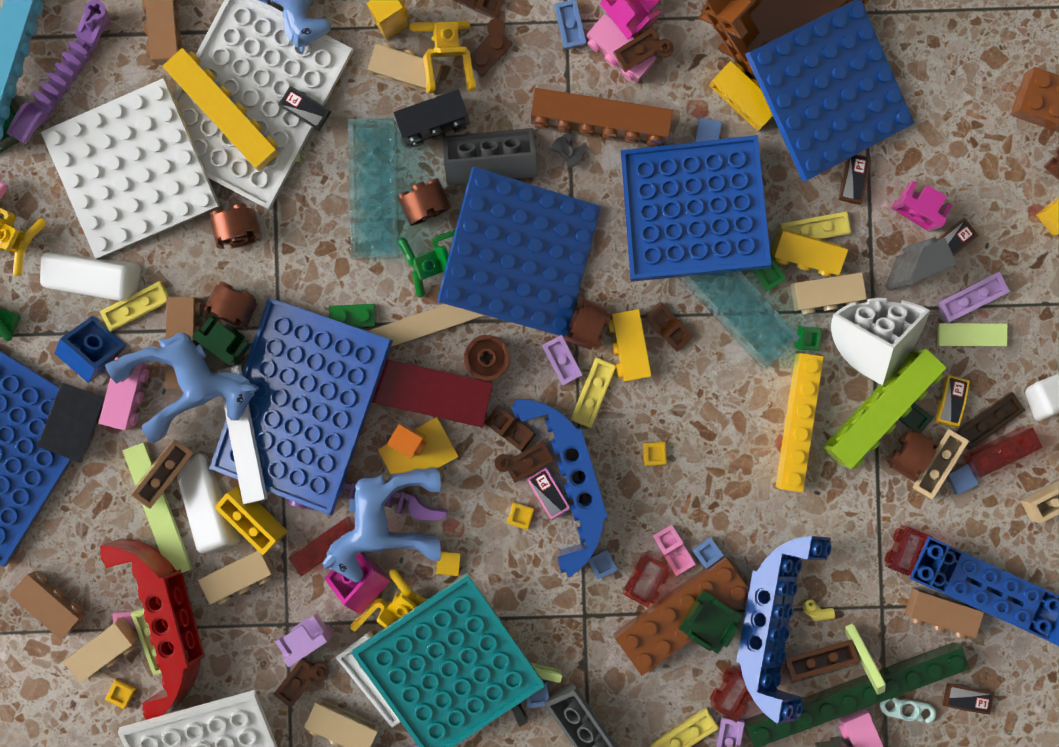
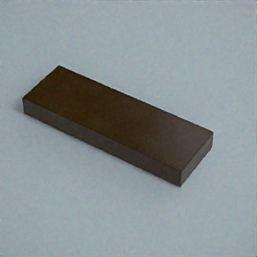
M1009 392L955 430V432L969 440L966 448L971 450L1026 410L1014 393Z

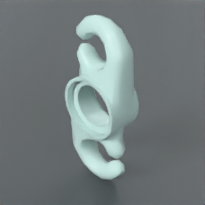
M895 697L892 699L895 707L892 710H887L886 703L891 699L880 702L881 711L889 717L922 722L924 718L921 713L924 709L930 711V716L925 719L926 723L932 722L936 717V710L929 703L909 698L900 700ZM912 704L914 707L913 713L908 716L903 715V706Z

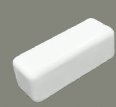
M48 252L44 253L41 257L40 283L43 287L54 290L125 301L137 293L141 267L139 264L132 262Z
M1059 374L1040 380L1027 387L1025 393L1035 420L1042 421L1059 414Z
M199 453L191 456L176 476L196 549L202 554H213L238 545L240 537L237 530L214 508L223 498V494L214 471L209 469L210 461L207 455Z

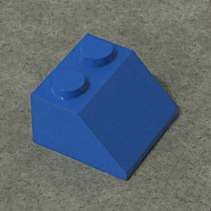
M92 315L60 338L54 354L87 383H90L106 370L105 364L114 361L126 345Z

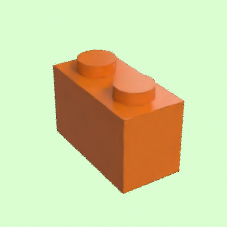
M400 423L387 445L409 458H413L415 455H421L427 443L424 440L427 436L405 423Z

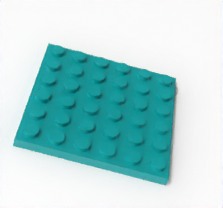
M468 573L351 651L353 657L418 747H455L545 687L542 678Z

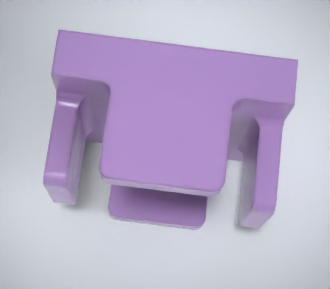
M316 613L311 618H307L293 627L286 636L278 638L276 644L285 656L284 662L290 667L325 644L334 632L330 626L325 625L319 614Z

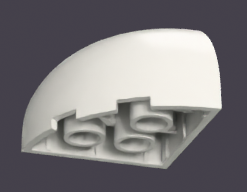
M887 298L868 299L865 303L857 305L854 302L841 308L833 315L831 323L832 337L840 354L853 368L877 383L884 385L912 351L923 331L930 310L901 300V303L888 302Z

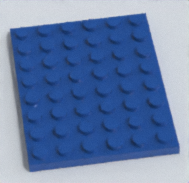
M268 297L242 372L243 377L247 378L251 384L259 387L248 404L266 491L325 514L333 515L393 340ZM226 420L209 469L238 480Z
M0 350V565L5 567L72 460L37 446L60 386Z

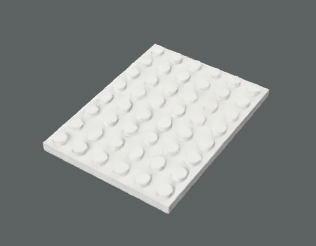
M224 0L196 53V56L201 60L198 64L203 70L208 68L216 76L214 82L219 87L223 84L232 94L229 98L234 104L238 101L247 110L244 115L249 120L254 118L263 128L260 132L265 138L269 135L278 144L275 149L280 154L259 172L180 86L174 95V99L208 178L270 210L313 129L312 126L282 109L278 105L288 88L292 86L325 106L354 50L325 34L309 43L302 53L286 36L282 11L259 0Z

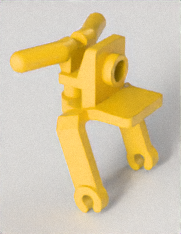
M469 21L413 22L409 25V29L412 32L433 31L431 41H435L434 49H428L423 56L427 93H434L435 91L431 57L461 55L463 57L467 90L474 91L476 89L470 51L465 46H459L458 30L470 28Z
M0 207V213L4 215V219L0 218V251L4 249L9 252H15L13 274L21 276L26 249L32 239L46 226V220L43 218L38 219L24 233L13 226L16 220L15 215Z
M391 569L389 576L401 593L395 594L391 603L385 602L382 598L376 599L359 618L352 622L350 629L355 632L377 608L381 609L377 622L386 628L428 599L418 593L415 594L396 569Z

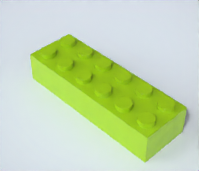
M913 349L898 370L884 385L880 384L821 449L841 467L848 469L857 468L865 460L863 456L869 450L873 451L879 446V439L884 434L888 435L896 427L895 422L900 417L904 418L912 410L910 406L916 400L920 401L928 393L926 389L932 383L936 384L944 376L942 372L947 367L929 350Z

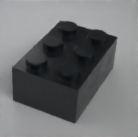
M459 89L393 112L406 146L411 145L412 148L424 144V140L429 138L433 140L446 136L445 133L454 130V133L467 129L466 125L470 124Z

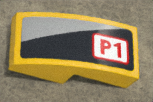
M950 375L944 378L942 399L938 401L937 423L956 428L959 427L967 400L969 380Z

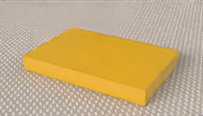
M437 417L415 429L427 436L424 440L427 445L421 455L409 458L387 444L377 449L390 474L406 473L415 469L432 467L437 469L459 457Z

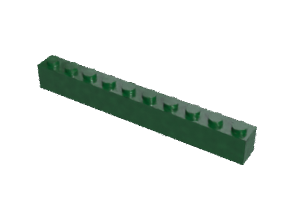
M952 642L879 669L886 683L885 692L877 695L866 674L802 698L803 710L798 720L778 724L763 712L744 719V725L754 747H761L967 671L970 667L963 648Z

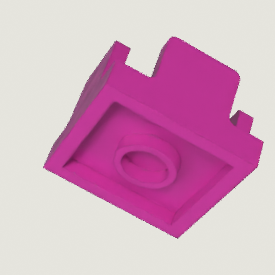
M602 0L599 3L627 40L653 26L661 15L660 10L652 12L661 0Z
M912 181L908 183L900 197L894 201L891 209L928 232L943 227L947 220L946 216L953 204L949 202L943 204L946 196L929 185L925 186L920 194L917 191L913 192L917 182Z

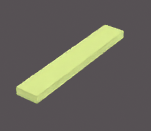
M146 442L122 450L135 486L153 464ZM163 492L151 509L144 505L143 508L160 554L168 559L176 570L181 569L183 573L193 568L166 495Z

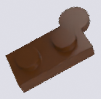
M498 18L489 21L487 26L489 35L470 54L472 69L481 77L513 45V42L504 35L505 23Z
M652 27L615 50L613 54L626 73L655 54L661 58L669 57L674 50V46L668 39L659 40L658 34Z
M541 441L513 458L507 454H500L495 459V467L501 472L508 471L514 483L553 462L554 459L545 443Z
M303 657L273 695L291 708L314 679L322 681L328 677V665L324 662H318L313 665Z

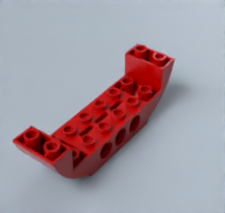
M121 538L101 545L100 557L105 564V568L132 562V575L137 581L138 597L143 603L144 619L149 625L150 641L156 651V664L160 668L163 677L162 686L164 690L142 703V713L147 720L167 714L184 700L195 684L200 661L205 655L181 569L176 570L169 560L152 546L137 540Z

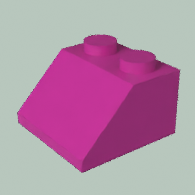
M363 552L356 556L364 573L362 580L355 583L334 570L324 578L341 603L360 615L391 581L384 571Z

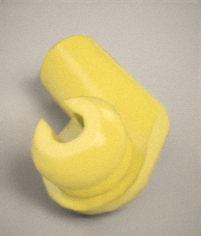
M811 599L803 603L804 613L813 621L835 619L833 608L821 609Z

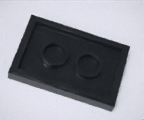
M62 382L37 446L79 463L83 462L100 418L105 398Z

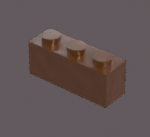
M851 639L785 658L784 662L791 684L858 665L860 661Z

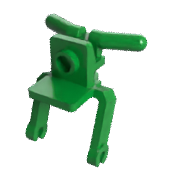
M456 229L434 236L431 241L433 245L432 251L422 252L417 257H415L406 238L398 240L408 265L413 268L411 273L417 297L421 298L425 295L424 279L441 272L444 275L449 254L445 246H438V242L453 237Z

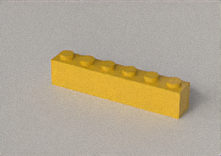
M181 48L162 67L260 172L280 154L275 149L278 144L269 135L266 138L260 132L263 129L254 118L249 120L244 115L247 110L238 101L235 104L229 98L232 94L223 84L219 87L214 82L216 76L208 68L203 70L198 63L201 60L192 50L187 53Z
M803 353L795 354L775 486L782 490L802 493L804 491L823 356Z

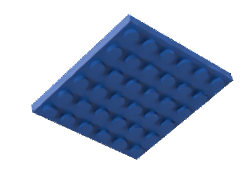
M854 0L745 54L803 182L915 123L862 0Z
M758 135L621 150L631 282L771 268Z
M472 167L437 302L551 334L567 336L601 206Z

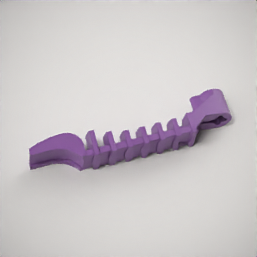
M92 0L85 5L83 17L75 32L78 39L76 42H69L68 45L71 49L68 53L63 52L61 54L63 61L55 63L56 71L54 74L48 73L47 76L50 79L48 83H40L43 89L41 93L33 90L31 94L35 98V102L27 101L19 108L7 130L8 135L26 145L35 130L50 118L52 112H55V107L59 101L63 100L62 97L65 92L70 90V85L73 81H76L78 73L83 71V66L91 59L90 56L93 51L98 49L97 46L101 34L110 23V16L101 1Z
M345 480L339 497L342 498L344 489H349L347 498H355V485L357 482H346ZM405 490L395 492L384 504V507L391 508L393 499L399 498L395 513L402 514L405 502L409 500L408 511L413 518L419 520L446 518L448 510L431 508L424 505L416 494L408 493ZM292 500L288 501L289 505L314 510Z

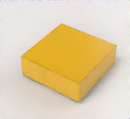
M665 441L642 443L644 466L667 464Z
M513 501L506 524L528 530L535 508Z
M441 551L440 561H437L436 574L459 576L461 553Z
M116 678L105 700L125 710L131 702L137 687Z

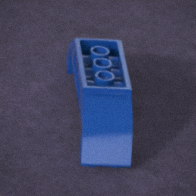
M516 398V404L512 405L515 418L520 417L521 422L548 414V418H545L548 432L553 431L555 437L554 440H551L555 455L560 454L562 460L557 463L561 476L567 477L568 483L564 484L568 499L573 498L574 505H570L574 520H579L581 526L577 527L581 544L561 549V556L557 557L561 573L566 572L567 578H570L591 558L602 534L603 520L608 518L583 432L580 427H575L567 417L555 408L535 400ZM570 448H574L578 452L574 459L565 457L566 451ZM580 470L584 472L582 480L575 481L572 479L575 471ZM582 493H589L591 497L589 501L583 503L579 501V496Z
M806 536L786 542L775 549L763 561L758 570H753L736 662H739L741 665L743 679L755 703L764 714L778 724L798 720L803 710L801 696L777 689L782 679L780 671L786 657L784 649L790 635L788 627L790 618L794 613L793 599L798 590L797 577L802 568L801 558L807 560H827L832 549L830 537Z
M928 536L909 579L1059 646V595Z

